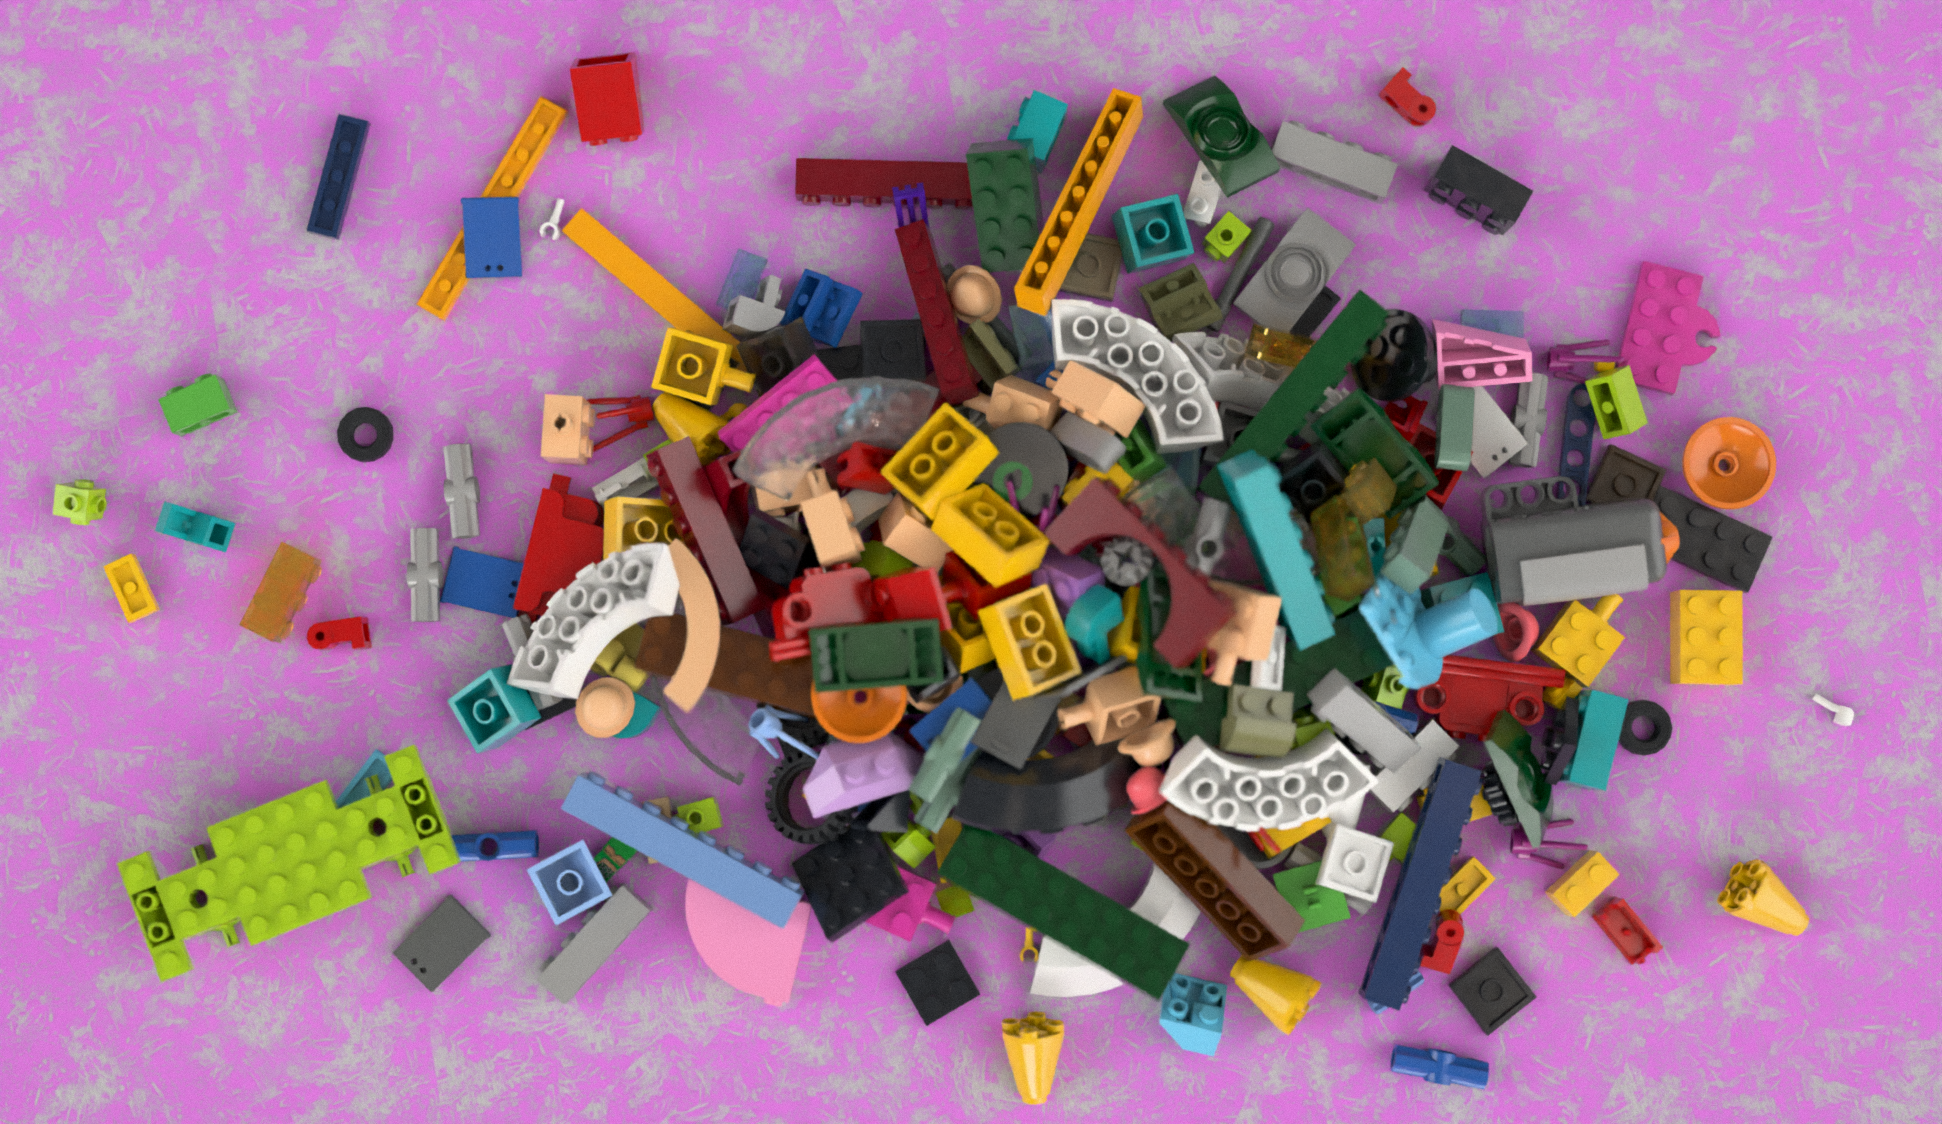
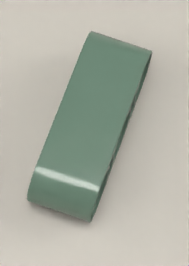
M1441 385L1437 407L1435 468L1468 471L1472 451L1475 397L1473 387Z

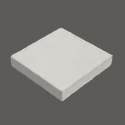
M1333 823L1315 884L1376 903L1394 842Z

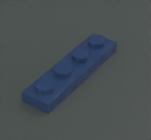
M338 114L308 222L307 232L339 240L371 125L368 121Z

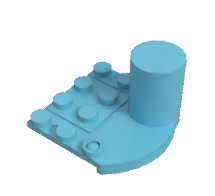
M1382 566L1359 606L1403 677L1398 679L1399 682L1413 689L1423 688L1438 680L1442 671L1444 656L1495 635L1498 628L1494 609L1488 598L1479 589L1473 588L1426 609L1420 601L1421 591L1419 587L1411 595L1380 572Z

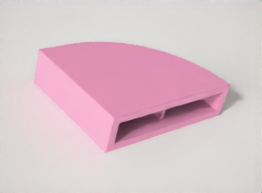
M689 878L685 900L686 919L693 943L705 963L714 973L733 987L746 993L764 997L763 1002L766 1004L781 1007L783 1002L789 1003L812 910L810 902L800 900L789 922L782 929Z

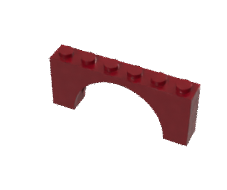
M745 448L719 458L703 467L738 548H740L750 519L748 511L749 489L754 479L758 477ZM747 567L765 609L753 615L762 635L775 639L776 633L772 608L778 598L790 595L789 590Z
M1094 477L1045 530L1044 534L1065 555L1076 556L1082 549L1094 541L1114 535L1133 537L1149 546L1163 562L1172 587L1170 617L1162 635L1154 646L1175 668H1186L1236 615L1237 611L1231 606L1234 601L1223 590L1219 589L1216 591L1209 584L1211 578L1205 571L1198 566L1194 569L1186 561L1189 556L1182 548L1176 544L1171 546L1164 539L1166 533L1160 526L1154 522L1149 524L1141 516L1144 511L1137 503L1131 499L1128 502L1120 494L1122 489L1115 481L1109 477L1106 479Z

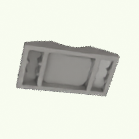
M1307 208L1241 292L1233 305L1278 340L1282 341L1356 244Z

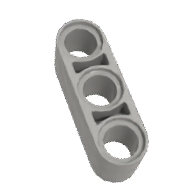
M1066 412L1050 430L1063 446L1066 455L1103 474H1106L1126 451L1125 446L1114 435L1069 412Z

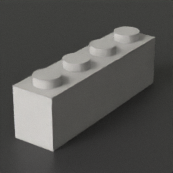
M1297 121L1282 122L1271 149L1279 167L1379 204L1383 202L1398 163L1392 162L1390 156L1378 152L1374 155L1365 152L1362 146L1353 142H1346V144L1334 140L1335 137L1327 132H1311L1306 130L1304 124Z
M1335 668L1307 694L1314 704L1311 708L1314 714L1323 722L1327 719L1332 722L1330 723L1331 727L1342 738L1348 735L1350 743L1360 753L1366 750L1369 753L1368 757L1380 769L1385 766L1395 773L1421 749L1405 727Z
M627 884L622 885L620 888L614 885L610 889L612 896L604 899L606 903L599 911L593 908L581 921L585 925L577 935L571 932L560 944L563 948L562 952L556 958L552 955L549 956L539 967L542 974L537 980L564 1005L576 995L653 910Z

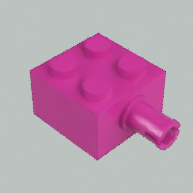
M897 865L909 892L865 922L911 942L918 924L922 925V922L948 934L956 916L931 906L929 901L937 882Z

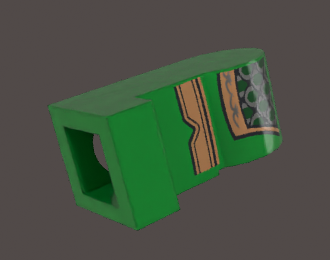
M612 837L593 859L607 883L639 851Z

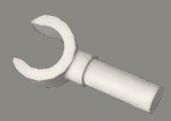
M557 199L550 221L540 227V235L542 237H545L546 230L550 226L555 230L552 240H557L560 237L561 229L558 223L565 202L563 199Z
M1817 693L1813 696L1812 700L1830 711L1836 712L1833 720L1834 723L1842 726L1851 725L1854 717V712L1851 708L1832 703Z

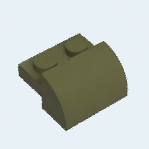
M1195 263L1139 288L1142 301L1154 327L1170 342H1172L1174 334L1194 332L1223 318L1219 306L1208 291L1207 283Z
M980 319L969 325L965 334L962 335L971 365L983 377L978 388L982 393L990 396L996 381L1010 375L1015 376L1020 371V368L1015 363L1012 354L996 338L993 329L984 321L981 322Z
M1239 685L1229 686L1227 718L1222 719L1219 751L1271 758L1284 757L1291 748L1296 731V723H1291L1293 693Z

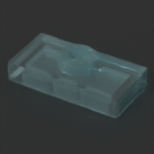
M738 248L716 306L728 310L730 301L739 295L753 299L768 262L767 259Z
M1462 309L1460 325L1524 338V311Z

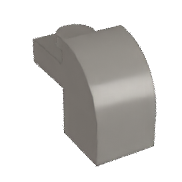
M769 275L759 282L755 300L742 295L731 300L722 330L742 337H756L775 327L785 314V311L775 308L782 295V290L779 289L781 278Z

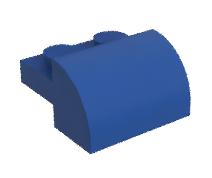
M805 268L779 324L820 345L823 343L837 348L863 293L856 288L836 282L826 275Z

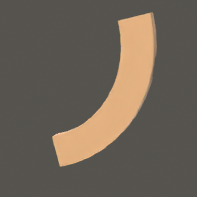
M676 538L668 548L680 584L678 593L681 596L686 611L688 635L681 664L671 682L664 689V694L686 713H689L707 687L718 655L720 621L715 595L706 573L689 549Z

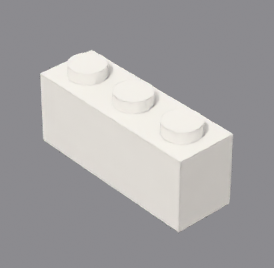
M1427 720L1412 735L1421 749L1400 769L1393 773L1383 766L1373 774L1379 782L1368 792L1388 812H1395L1396 810L1402 812L1413 801L1411 795L1418 788L1423 790L1430 784L1439 756L1451 761L1456 758L1457 755L1454 751L1459 745L1434 720Z

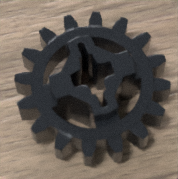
M1493 761L1485 762L1486 767L1482 769L1485 777H1482L1485 783L1482 795L1490 806L1491 813L1494 816H1498V822L1500 824L1503 823L1505 827L1519 823L1520 819Z

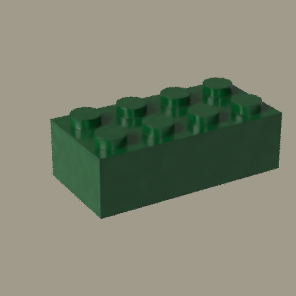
M1033 138L972 143L966 153L981 266L989 273L1023 270L1044 229Z

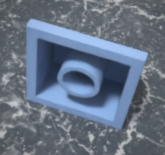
M584 840L527 869L555 925L612 896Z

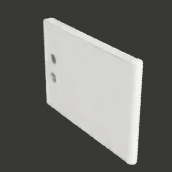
M1483 386L1473 387L1475 397L1472 451L1474 452L1470 462L1485 479L1529 443Z

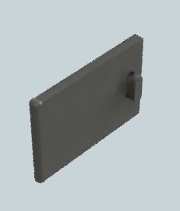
M1123 654L1110 657L1102 664L1094 661L1082 668L1081 674L1055 684L1037 694L1035 700L1041 701L1066 696L1097 677L1114 672V668L1127 661V658Z
M1004 680L970 743L1021 770L1061 698L1036 701L1035 696L1042 692L1040 691L1033 695L1013 700Z
M450 894L392 953L432 993L486 939L490 938L491 934Z

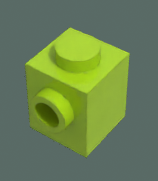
M1228 211L1202 242V245L1205 246L1204 252L1217 262L1220 259L1225 264L1249 237L1252 230Z
M716 797L677 807L679 814L674 815L688 822V828L698 834L700 831L706 832L724 827Z
M909 818L907 833L889 831L881 833L892 851L914 869L936 848L929 838L932 832L918 822L914 823Z

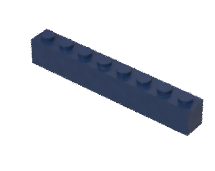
M1439 756L1358 992L1363 999L1400 1011L1402 1003H1407L1411 992V986H1409L1411 976L1418 972L1421 964L1419 953L1422 944L1426 945L1431 935L1429 924L1432 915H1436L1441 906L1442 898L1439 895L1442 886L1447 885L1451 877L1452 867L1449 866L1452 857L1458 854L1462 845V837L1459 836L1463 825H1468L1472 816L1470 804L1473 796H1477L1482 787L1483 779L1480 777L1482 771Z

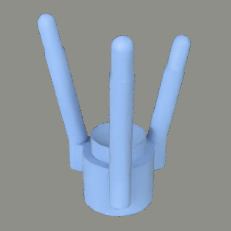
M766 705L764 709H757L751 715L749 735L756 738L774 758H779L780 754L767 739H773L778 736L809 756L818 759L819 753L781 730L782 723L779 718L807 723L809 721L807 717L776 710L769 705Z

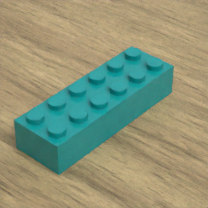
M1253 450L1217 465L1268 594L1282 598L1277 618L1280 626L1286 627L1285 634L1300 650L1335 635L1331 623L1335 622V618L1329 606L1323 605L1320 597L1324 595L1323 587L1317 577L1313 578L1310 568L1314 565L1306 549L1302 550L1299 540L1303 538L1296 521L1291 522L1288 511L1292 510L1286 494L1284 492L1280 494L1276 483L1281 480L1273 464L1269 465L1264 456L1260 457Z

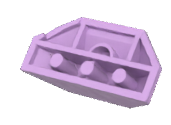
M890 732L884 737L868 743L841 741L824 746L803 788L813 818L908 790L925 762L923 752Z

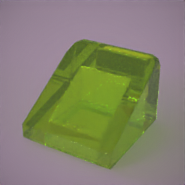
M954 885L935 892L941 910L955 915L956 918L975 911L969 894Z

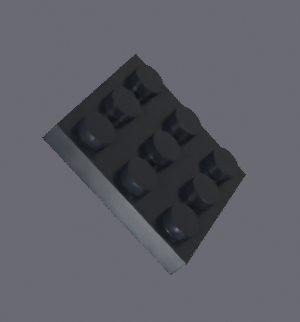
M849 824L846 826L848 830L844 834H837L838 838L836 840L828 841V843L822 845L819 844L792 863L824 935L832 943L909 892L880 831L852 829Z

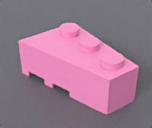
M1432 319V336L1437 353L1434 378L1438 390H1440L1442 384L1475 387L1532 381V352L1526 339Z

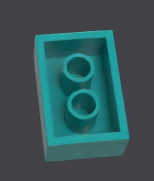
M1593 689L1581 690L1575 697V699L1579 700L1577 747L1559 782L1588 790L1606 791L1629 699Z

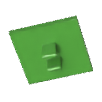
M1322 860L1272 874L1277 891L1305 920L1299 932L1351 918L1343 892L1315 884Z

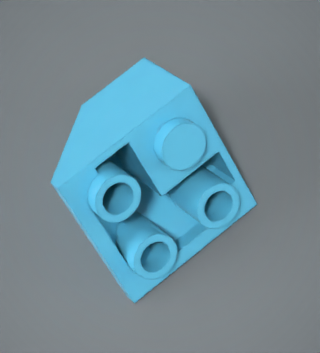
M1178 973L1173 975L1162 996L1159 1023L1182 1049L1214 1057L1222 1035L1227 985Z

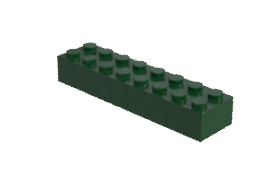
M1359 289L1196 490L1206 498L1220 501L1233 507L1217 465L1250 450H1253L1260 457L1264 456L1267 461L1271 460L1275 463L1288 447L1283 442L1289 435L1295 438L1308 423L1304 419L1309 411L1315 414L1328 399L1324 392L1329 387L1334 390L1349 373L1344 369L1347 364L1351 363L1354 366L1369 349L1364 345L1369 338L1374 342L1389 323L1384 319L1390 312Z
M1361 610L1331 623L1335 635L1302 650L1292 641L1285 643L1282 692L1293 693L1292 711L1312 702L1307 694L1334 668L1351 683H1354L1395 664ZM1248 660L1235 666L1231 685L1214 682L1211 680L1212 677L1202 681V702L1200 703L1169 698L1161 700L1168 718L1176 721L1174 731L1182 748L1196 735L1212 747L1220 744L1222 719L1227 718L1229 686L1251 687L1253 660Z
M965 824L937 872L941 879L1157 1003L1160 1001L1190 946L1186 941L993 831Z

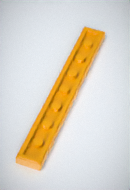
M540 96L480 198L519 197L565 120L568 111ZM463 227L416 304L443 321L446 320L470 279L466 278Z
M581 208L563 228L562 232L672 326L734 345L731 357L740 362L737 369L750 374H756L755 380L766 369L767 365L729 332L722 330V326L584 209Z

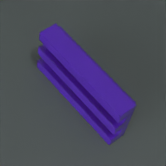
M923 182L917 183V188L911 189V185H904L905 190L899 191L898 187H892L898 228L905 226L901 199L907 200L911 224L916 222L913 197H919L921 217L930 229Z

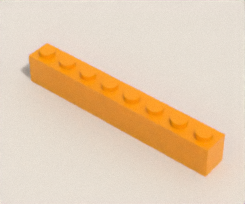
M1115 88L1112 89L1014 287L1018 307L1047 316L1051 307V300L1055 299L1143 119L1141 96Z

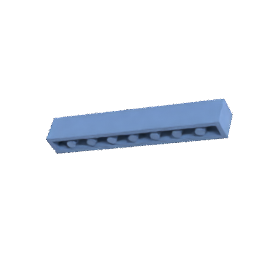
M589 771L588 774L584 772L577 776L560 809L778 927L784 929L804 893L799 888L800 883L788 876H783L782 879L771 873V867L760 861H755L753 864L744 859L745 854L737 848L728 846L726 849L716 844L717 839L711 834L700 831L698 834L689 829V823L676 816H672L670 819L660 813L662 809L649 801H645L642 804L633 799L634 794L621 786H617L615 789L605 784L606 778L598 773Z

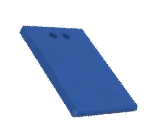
M519 197L461 198L466 278L522 277Z
M454 546L440 602L510 618L518 617L519 610L513 609L524 563L472 552Z
M969 677L965 684L909 731L928 752L938 734H942L957 707L982 722L993 701L972 677ZM977 729L964 748L965 753L959 763L978 748V746L970 743Z

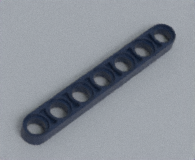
M1578 384L1569 391L1567 396L1558 476L1570 478L1578 483L1580 487V492L1577 495L1578 505L1586 504L1595 412L1591 399L1589 404L1584 407L1578 406L1574 402L1573 396L1577 390H1583L1588 393L1586 384ZM1574 420H1580L1585 423L1586 433L1584 436L1577 437L1572 434L1570 425ZM1571 450L1579 451L1582 454L1583 462L1581 466L1573 467L1568 463L1567 455ZM1560 481L1557 483V499L1565 495L1564 484Z

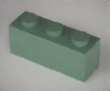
M1421 501L1411 510L1406 508L1399 515L1396 521L1399 526L1389 538L1392 543L1382 556L1385 561L1380 571L1410 595L1431 576L1449 526L1448 522Z

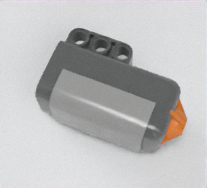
M1564 476L1494 484L1487 486L1480 495L1483 518L1480 522L1483 553L1486 556L1485 568L1489 575L1496 603L1499 604L1515 602L1520 606H1530L1646 590L1648 584L1658 582L1664 577L1667 563L1680 545L1677 527L1659 511L1658 506L1649 499L1628 498L1578 505L1575 484L1570 478ZM1558 481L1562 482L1566 487V493L1560 499L1555 498L1552 493V487ZM1529 485L1534 489L1535 497L1530 503H1525L1521 499V491L1525 486ZM1495 490L1501 491L1504 496L1502 505L1497 508L1493 507L1489 501L1490 494Z

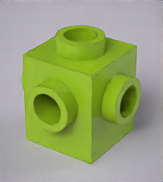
M75 479V482L56 484L52 515L70 518V523L77 525H89L90 520L103 519V513L107 505L105 499L106 488L94 486V481L86 479Z
M1394 664L1363 678L1361 691L1373 701L1401 709L1409 687L1399 682L1398 679L1403 676Z

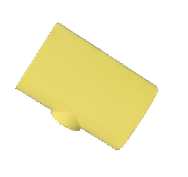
M635 623L623 630L605 646L590 669L600 676L606 677L609 675L625 682L632 691L637 693L650 677V675L636 672L634 669L645 629Z

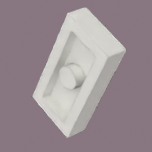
M1275 625L1267 660H1253L1251 687L1282 691L1286 627Z

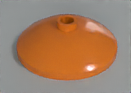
M1722 417L1703 424L1690 436L1683 451L1682 469L1689 488L1700 500L1715 508L1733 510L1755 503L1769 490L1776 473V455L1771 441L1758 426L1745 419ZM1720 460L1726 462V471H1722L1719 468Z
M813 681L811 690L812 706L818 721L831 735L850 743H868L884 737L899 723L906 708L907 687L893 686L815 693ZM860 691L865 692L867 695L863 703H858L855 700L856 693Z

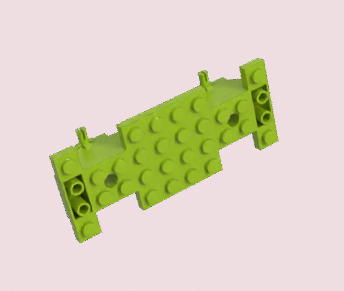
M413 744L384 756L395 784L394 787L383 791L378 774L373 775L371 779L374 787L370 777L365 778L371 796L338 808L328 780H323L206 827L217 857L208 860L203 844L193 847L190 850L192 851L196 866L164 879H160L150 851L116 863L160 981L164 982L194 970L184 942L185 940L210 931H222L227 948L240 943L234 925L241 920L250 946H254L373 898L362 871L368 867L385 861L396 860L402 878L415 873L408 855L417 848L420 849L429 875L461 863L450 834L451 830L417 745ZM378 818L383 819L386 823V831L382 836L377 835L373 829V824ZM199 890L205 891L208 896L207 904L204 907L200 906L196 900Z

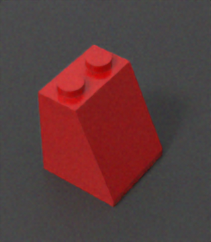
M636 53L575 59L570 67V75L581 142L589 141L591 146L606 144L608 143L607 139L619 138L620 142L638 140V136L644 132Z

